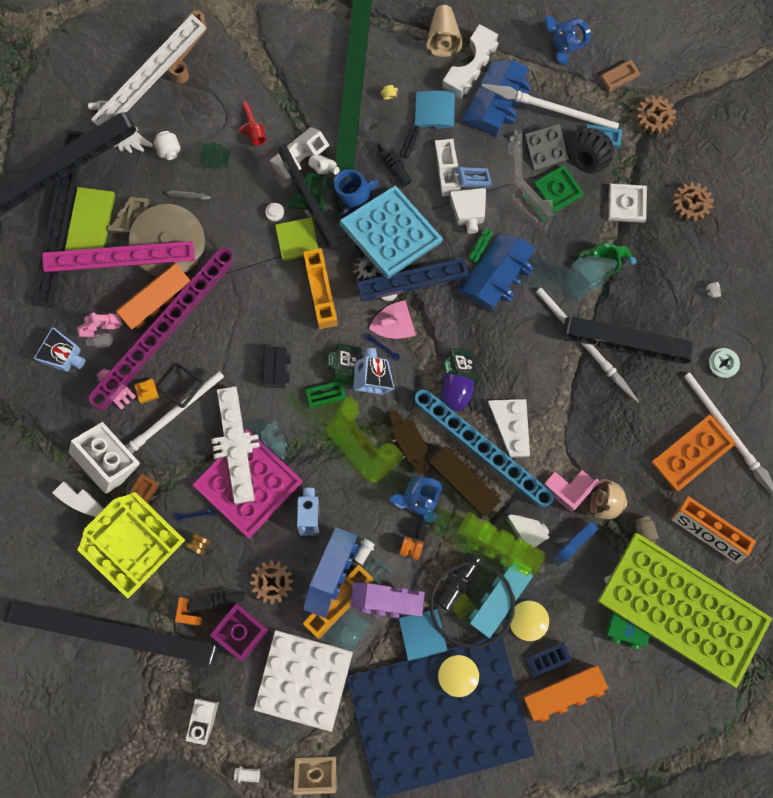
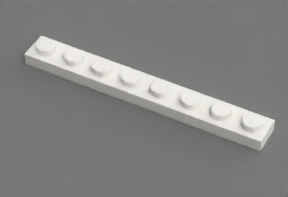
M191 14L91 120L99 126L115 115L127 112L206 30L205 25Z

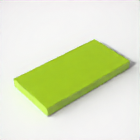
M77 188L65 251L105 248L115 198L114 192Z

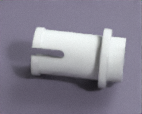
M367 539L361 541V546L352 558L362 565L371 550L374 551L373 547L375 544Z
M242 766L235 768L234 781H238V783H241V781L259 783L260 769H243Z

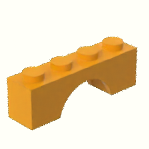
M322 248L305 251L303 253L319 329L338 326Z
M360 565L345 578L343 585L339 587L338 597L336 600L333 599L327 617L324 618L312 613L303 623L318 639L351 606L353 583L372 584L374 582L373 577Z

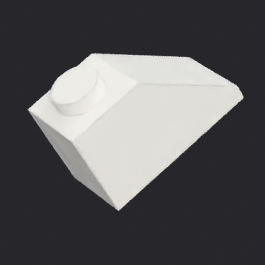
M512 514L506 518L527 552L549 538L547 535L549 530L544 523L540 524L537 520Z

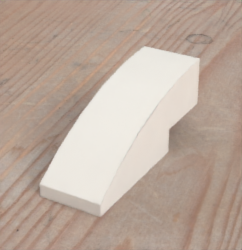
M453 139L436 140L435 149L442 197L450 196V192L460 191V180L457 178L459 175L455 171L458 168L454 142Z
M63 482L52 492L70 507L95 518L105 509L87 491L83 489L78 494L66 482Z

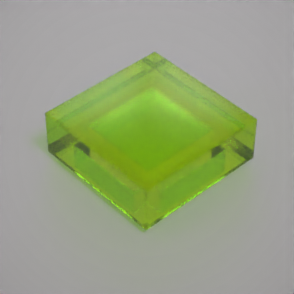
M464 593L460 595L452 611L461 620L476 607Z

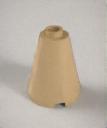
M441 5L436 8L426 40L427 49H430L431 53L435 56L449 57L451 53L455 51L458 53L462 48V37L453 10L447 5Z

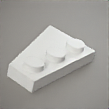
M526 399L488 401L487 403L489 408H491L509 457H529Z

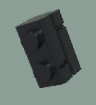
M264 347L262 385L264 388H286V383H290V371H287V364H291V353H288L287 347Z

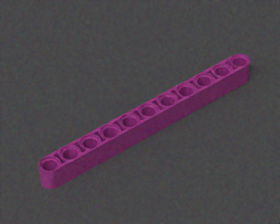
M222 248L214 254L91 392L89 401L96 410H105L232 267L233 254L229 249ZM223 256L229 257V260L227 262L220 261V258ZM216 270L217 274L210 276L208 271ZM199 283L205 285L201 290L195 288ZM186 297L193 299L189 304L183 302ZM174 311H178L181 314L180 316L173 318L171 317V313ZM161 325L168 326V329L166 331H158V328ZM149 339H154L155 344L153 346H147L146 341ZM141 353L143 357L140 360H133L135 354ZM125 367L130 369L127 375L120 374L121 369ZM116 382L117 386L115 389L109 390L107 389L108 384ZM97 397H104L103 403H94Z

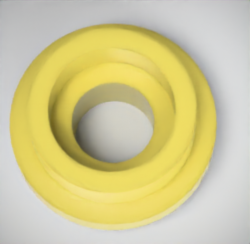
M393 85L385 86L380 91V95H382L384 100L397 97L398 88H394Z

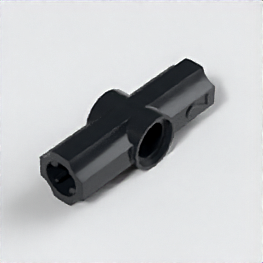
M467 552L460 563L482 561L475 555ZM463 566L451 571L446 579V585L436 598L435 603L450 612L460 595H463L469 588L472 581L471 578L479 566Z

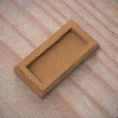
M629 60L600 75V80L609 93L638 78L640 72L633 61Z

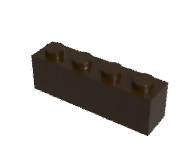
M445 445L429 461L428 465L484 519L501 502L499 493L493 488L490 490L485 485V479L479 474L476 476L471 471L473 469L471 465L466 461L462 462L457 457L459 454L456 450Z

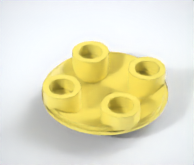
M523 601L515 606V615L510 625L512 632L518 638L525 641H535L541 638L549 626V616L545 608L534 601Z
M456 655L449 657L442 663L439 669V683L442 689L451 696H467L474 691L478 684L479 672L477 666L471 659L465 656Z

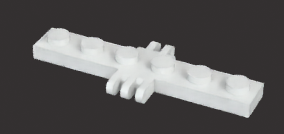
M237 387L219 389L217 393L224 437L211 439L212 444L220 443V445L212 447L213 451L221 450V453L214 454V459L228 458L234 503L255 501L247 453H252L253 448L260 447L259 443H251V441L258 440L259 438L258 435L250 436V433H244Z

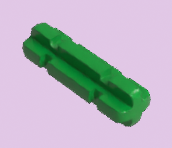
M487 228L483 230L468 257L470 261L476 263L479 260L480 255L488 244V240L492 237L493 232Z

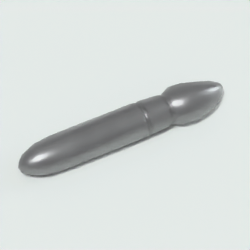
M175 190L166 192L167 196L199 201L211 199L209 195L204 193Z

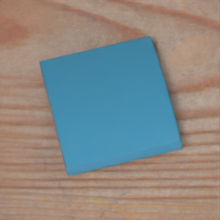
M416 92L415 125L420 128L435 126L436 129L454 127V92Z
M438 609L433 610L438 625L442 629ZM430 611L423 612L422 616L410 615L399 618L408 661L447 652L445 638L436 629Z

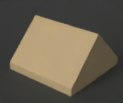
M336 757L295 758L294 795L336 793Z

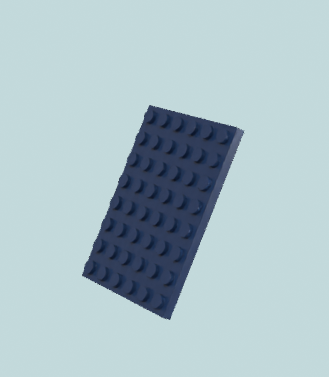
M495 637L476 641L469 644H482L494 639ZM502 637L497 642L482 648H462L458 646L447 649V652L409 661L406 660L347 676L377 798L391 796L535 756ZM456 655L471 659L479 672V681L476 688L469 695L463 697H455L446 693L442 689L438 678V672L442 663L449 657Z

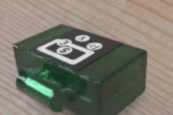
M338 343L333 352L328 354V368L333 369V381L354 386L355 363L359 360V348Z
M451 348L446 359L443 361L446 373L469 378L474 381L475 387L479 381V376L471 350Z

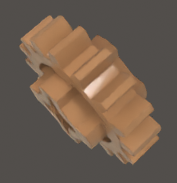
M653 95L650 100L646 97L644 102H640L639 108L636 110L637 117L635 120L640 121L638 127L644 126L643 132L650 130V135L653 132L660 135L661 130L666 133L668 128H672L676 120L674 116L676 110H671L673 104H667L669 99L663 101L662 96L656 99Z
M691 182L689 187L683 184L682 189L678 188L677 194H674L672 198L675 200L672 206H676L674 213H680L678 218L684 216L685 222L691 219L692 223H695L697 218L699 221H702L704 217L710 214L709 211L713 209L711 204L714 202V199H709L712 193H706L707 187L700 188V183L694 186V183Z
M270 560L268 566L263 562V568L256 567L258 573L251 575L255 578V581L250 582V584L256 587L252 592L259 593L256 597L257 599L264 597V603H267L268 599H270L271 604L275 603V599L281 603L282 596L289 597L286 593L287 590H293L289 587V584L294 583V580L289 579L292 572L286 573L288 567L284 566L281 568V562L274 565V562ZM270 569L278 570L274 574H268L266 572ZM266 576L271 579L276 578L275 583L279 589L272 585L268 587L269 581ZM283 576L285 577L284 588L281 586V579L283 578ZM260 577L263 578V586L261 587V589L259 586ZM270 591H276L279 593L274 596L266 595Z

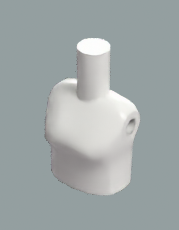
M313 155L309 158V166L314 168L317 174H328L330 172L337 174L340 171L336 162L321 155Z

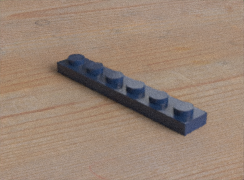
M464 258L399 272L388 279L382 276L356 283L361 302L468 278L469 272Z

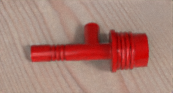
M243 102L242 108L248 123L239 127V131L241 134L247 132L253 145H262L266 142L264 127L262 124L256 123L249 103Z

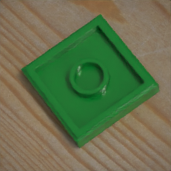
M565 165L533 182V186L552 214L584 196L583 191Z

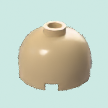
M602 479L596 485L598 487L597 492L593 491L590 502L591 512L595 513L594 517L613 519L619 516L626 508V495L619 484Z

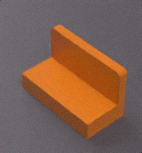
M180 597L175 622L201 626L203 618L187 615L190 599Z

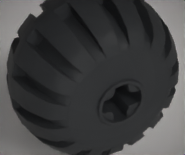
M596 128L583 129L574 135L570 141L568 148L570 161L573 162L575 167L585 173L593 174L604 170L609 166L614 155V147L610 137L605 135V132L599 131Z

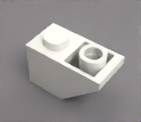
M201 698L195 699L186 741L202 745L207 744L219 702Z

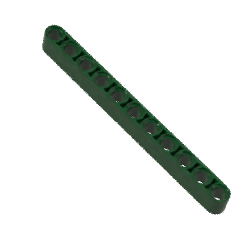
M353 0L335 161L340 171L354 170L372 0Z

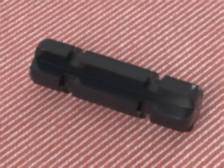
M415 124L411 125L406 136L403 148L400 151L401 158L408 159L420 132V127Z

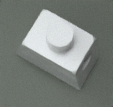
M486 188L450 192V203L456 222L459 226L466 225L467 233L469 234L478 232L477 224L484 222Z

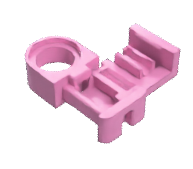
M91 313L84 318L85 323L79 326L77 330L79 337H95L94 331L97 330L96 327L101 325V329H116L122 326V320L119 314L97 315Z

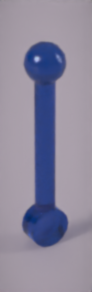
M373 334L367 336L368 341H373L392 356L394 361L399 360L400 355L393 353L374 338Z
M211 508L208 511L184 515L177 513L175 520L181 521L183 518L203 515L214 516L215 510Z

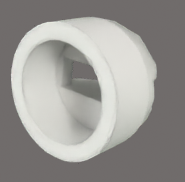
M718 282L707 286L706 290H710L707 293L709 297L721 296Z

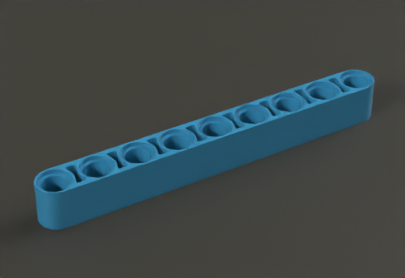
M420 390L416 393L415 406L534 505L539 508H546L552 503L553 493L437 397L427 390ZM425 396L429 401L426 404H421L418 398ZM440 408L443 411V415L436 416L433 410ZM454 420L458 423V427L450 428L448 422ZM469 432L472 434L473 439L467 441L463 438V434ZM481 444L485 445L488 448V452L481 453L478 450V446ZM500 457L503 464L500 466L495 465L493 458ZM508 470H516L518 473V477H510L508 474ZM526 481L531 482L533 489L530 491L526 490L523 483ZM539 494H545L548 497V502H540Z

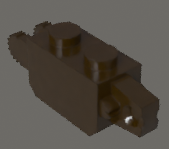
M394 410L389 414V421L392 425L389 437L394 445L397 444L400 448L398 453L402 461H407L408 465L411 464L420 475L429 470L425 458L428 447L414 422L409 419L404 421L402 416L399 415L400 413Z

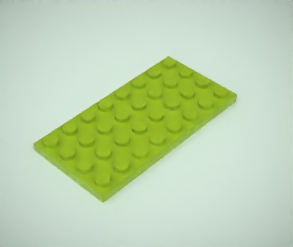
M638 533L633 535L597 601L733 688L738 687L772 620L764 612Z

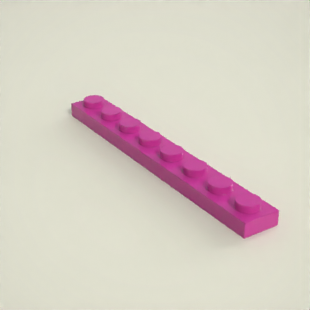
M193 241L42 253L44 272L195 261Z

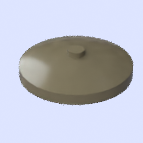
M160 204L148 208L137 217L130 230L129 246L193 241L195 261L175 262L184 274L189 273L198 265L205 249V236L200 222L190 211L177 205ZM173 263L139 266L148 274L157 277Z

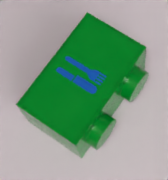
M614 612L609 614L604 636L609 637L610 642L621 644V641L629 643V648L640 650V647L647 648L650 636L648 633Z

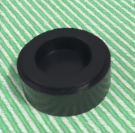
M422 521L417 536L418 540H425L429 522Z

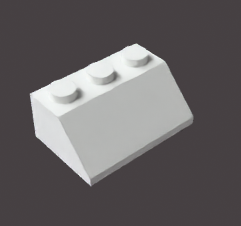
M103 422L71 440L69 454L105 494L121 485L140 464Z

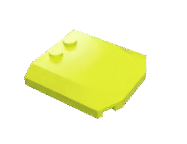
M134 492L114 499L84 529L78 551L122 594L129 598L182 545L185 539L144 499Z

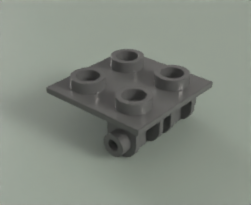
M560 124L525 134L524 144L529 148L534 170L568 160Z

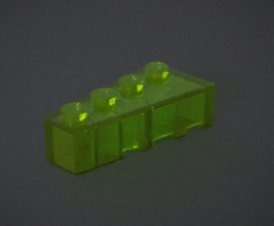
M470 511L468 512L457 531L467 541L468 547L475 551L478 548L483 550L485 556L493 560L495 557L500 559V563L508 568L512 566L518 568L517 571L526 577L529 574L536 577L547 557L542 550L520 538L517 541L514 540L515 537L503 529L498 532V529L486 520L480 522L475 514Z

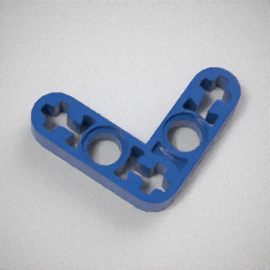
M591 521L551 558L557 566L566 562L576 553V549L599 529L597 525Z

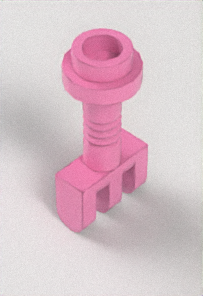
M101 370L96 375L98 381L101 382L110 370ZM110 382L108 386L110 389H115L117 384ZM128 387L123 389L113 400L121 410L124 406L119 402L123 399L126 404L130 403L125 397L127 394L132 399L136 398Z

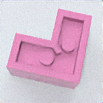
M582 470L569 484L554 472L544 483V486L553 493V497L570 512H573L599 483V480H593Z

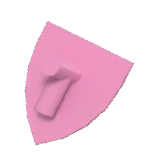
M405 300L384 308L373 319L369 330L375 334L390 339H402L416 335Z

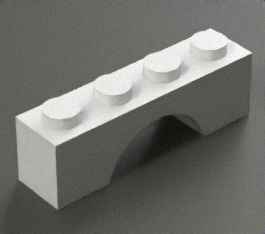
M479 24L470 38L469 48L474 53V60L463 67L452 66L443 80L442 89L454 92L455 97L459 99L464 94L467 95L472 86L471 82L473 80L476 81L480 75V68L482 66L485 67L488 63L489 54L491 52L494 53L499 44L497 42L498 34Z

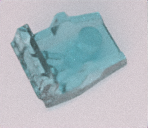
M276 421L267 425L266 429L261 432V438L264 444L283 461L288 455L285 450L287 443L283 434L273 435L280 430Z

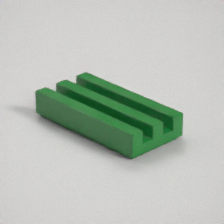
M342 380L305 389L310 409L347 400ZM340 386L338 390L310 396V393ZM337 394H342L341 396H337V397H333V398H329V399H325V400H321V401H317V402H313V403H312L313 400H317V399H321V398H325V397H329V396H333V395H337Z

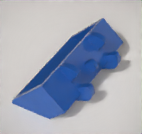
M514 60L492 61L462 122L495 137L499 134L504 123L513 124L516 120L513 117H516L517 113L512 109V106H519L521 102L507 100L483 87L482 84L509 86L516 91L519 90L529 94L527 90H530L531 86L525 81L529 67Z
M500 233L458 291L490 313L501 299L511 302L514 294L509 287L512 283L516 285L521 283L517 279L520 273L526 276H530L533 267L528 261L533 256L535 247L520 237Z

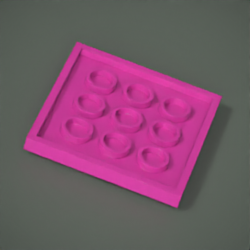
M246 429L244 433H250V436H253V434L248 429ZM259 439L251 441V443H259L260 447L253 448L252 453H247L255 501L241 504L234 503L227 457L217 459L193 484L200 493L249 539L303 483V480Z

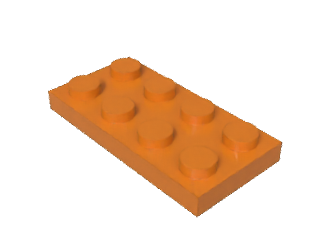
M710 414L654 459L651 464L673 490L678 492L736 443Z

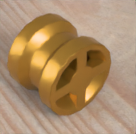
M193 533L192 541L186 547L204 556L205 548L211 542Z

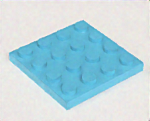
M396 185L341 219L339 223L386 279L439 245L443 240Z

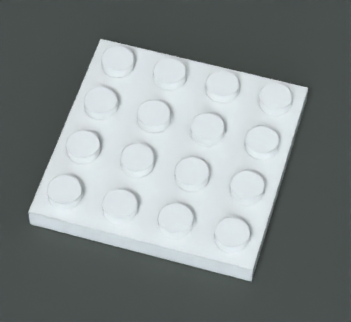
M276 630L254 710L332 732L353 651Z

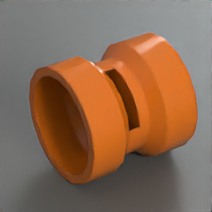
M405 536L399 555L404 557L411 556L413 560L418 561L424 542L419 540L415 542Z

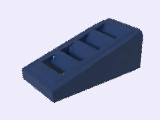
M564 642L555 644L525 658L534 677L572 661ZM556 649L560 650L564 659L560 660ZM552 652L556 663H552L548 653ZM543 655L549 665L547 667H545L542 661L541 656ZM537 658V661H538V663H539V665H540V667H541V670H538V669H537V667H536V665H535V663H534V661H533L534 659Z

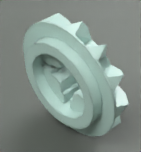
M720 348L710 356L709 367L712 373L719 376V378H729L739 370L740 361L734 351ZM720 359L722 361L729 359L728 363L726 364L727 367L723 366L719 368L721 364Z

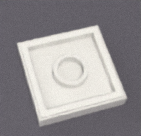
M610 184L608 220L645 223L647 186Z

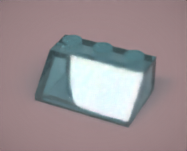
M588 256L585 259L579 258L572 264L573 267L569 270L570 274L566 276L567 280L564 285L576 301L579 302L608 281L618 262Z

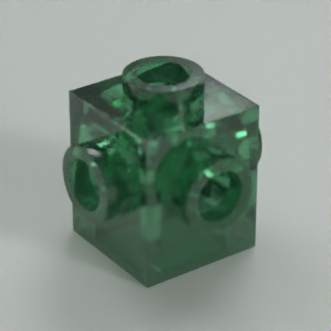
M218 142L203 143L199 154V161L206 164L205 167L216 170L217 167L227 168L231 150L221 146L222 144Z

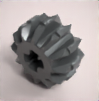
M364 255V260L358 257V263L353 264L355 269L353 276H357V282L384 276L366 255ZM367 268H370V273H367Z

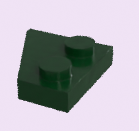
M308 173L304 180L319 209L324 212L327 174ZM297 190L293 199L288 203V209L308 210Z

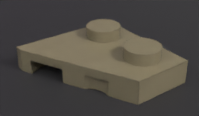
M130 197L125 207L117 214L118 218L112 225H109L108 231L110 233L130 235L134 221L142 212L149 208L150 200Z

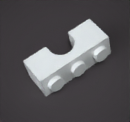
M310 127L287 147L300 170L299 163L301 160L311 155L320 154L329 144L320 130ZM279 153L269 160L278 175L287 180L291 177Z

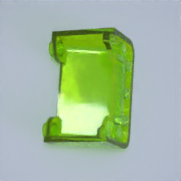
M350 395L341 403L326 428L327 434L369 482L376 483L402 462L403 454L393 444L387 443L377 449L357 427L355 417L359 414V405Z

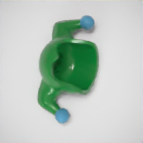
M601 242L592 249L581 251L575 267L581 269L584 261H590L596 274L608 276L620 270L622 266L621 257L628 259L630 265L636 263V258L632 257L627 246H616L610 242Z

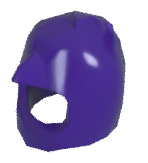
M444 373L440 394L442 402L452 411H460L468 405L472 398L474 381L463 376Z

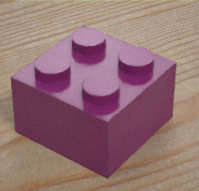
M236 603L210 636L237 659L244 661L269 629L240 604Z

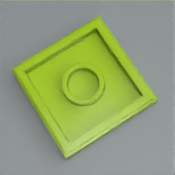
M312 217L276 224L283 261L304 257L303 252L318 249Z

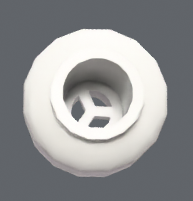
M163 131L156 135L154 146L158 156L167 160L176 158L180 151L176 135L169 131Z

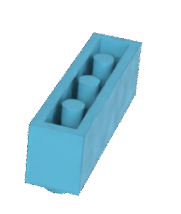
M514 559L513 562L509 560L503 568L505 571L503 576L509 581L515 601L536 573L518 559ZM499 576L491 585L494 587L491 593L486 592L481 599L482 606L479 610L474 609L469 616L471 620L469 625L487 638L492 636L511 608V596L506 584Z

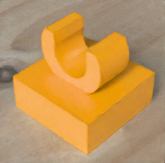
M153 379L134 385L141 404L159 398Z

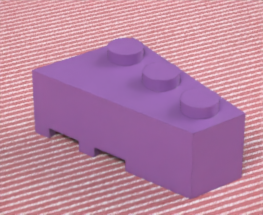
M354 582L351 607L359 608L358 612L370 614L371 610H373V615L385 616V613H388L387 617L399 618L400 614L422 616L425 592Z

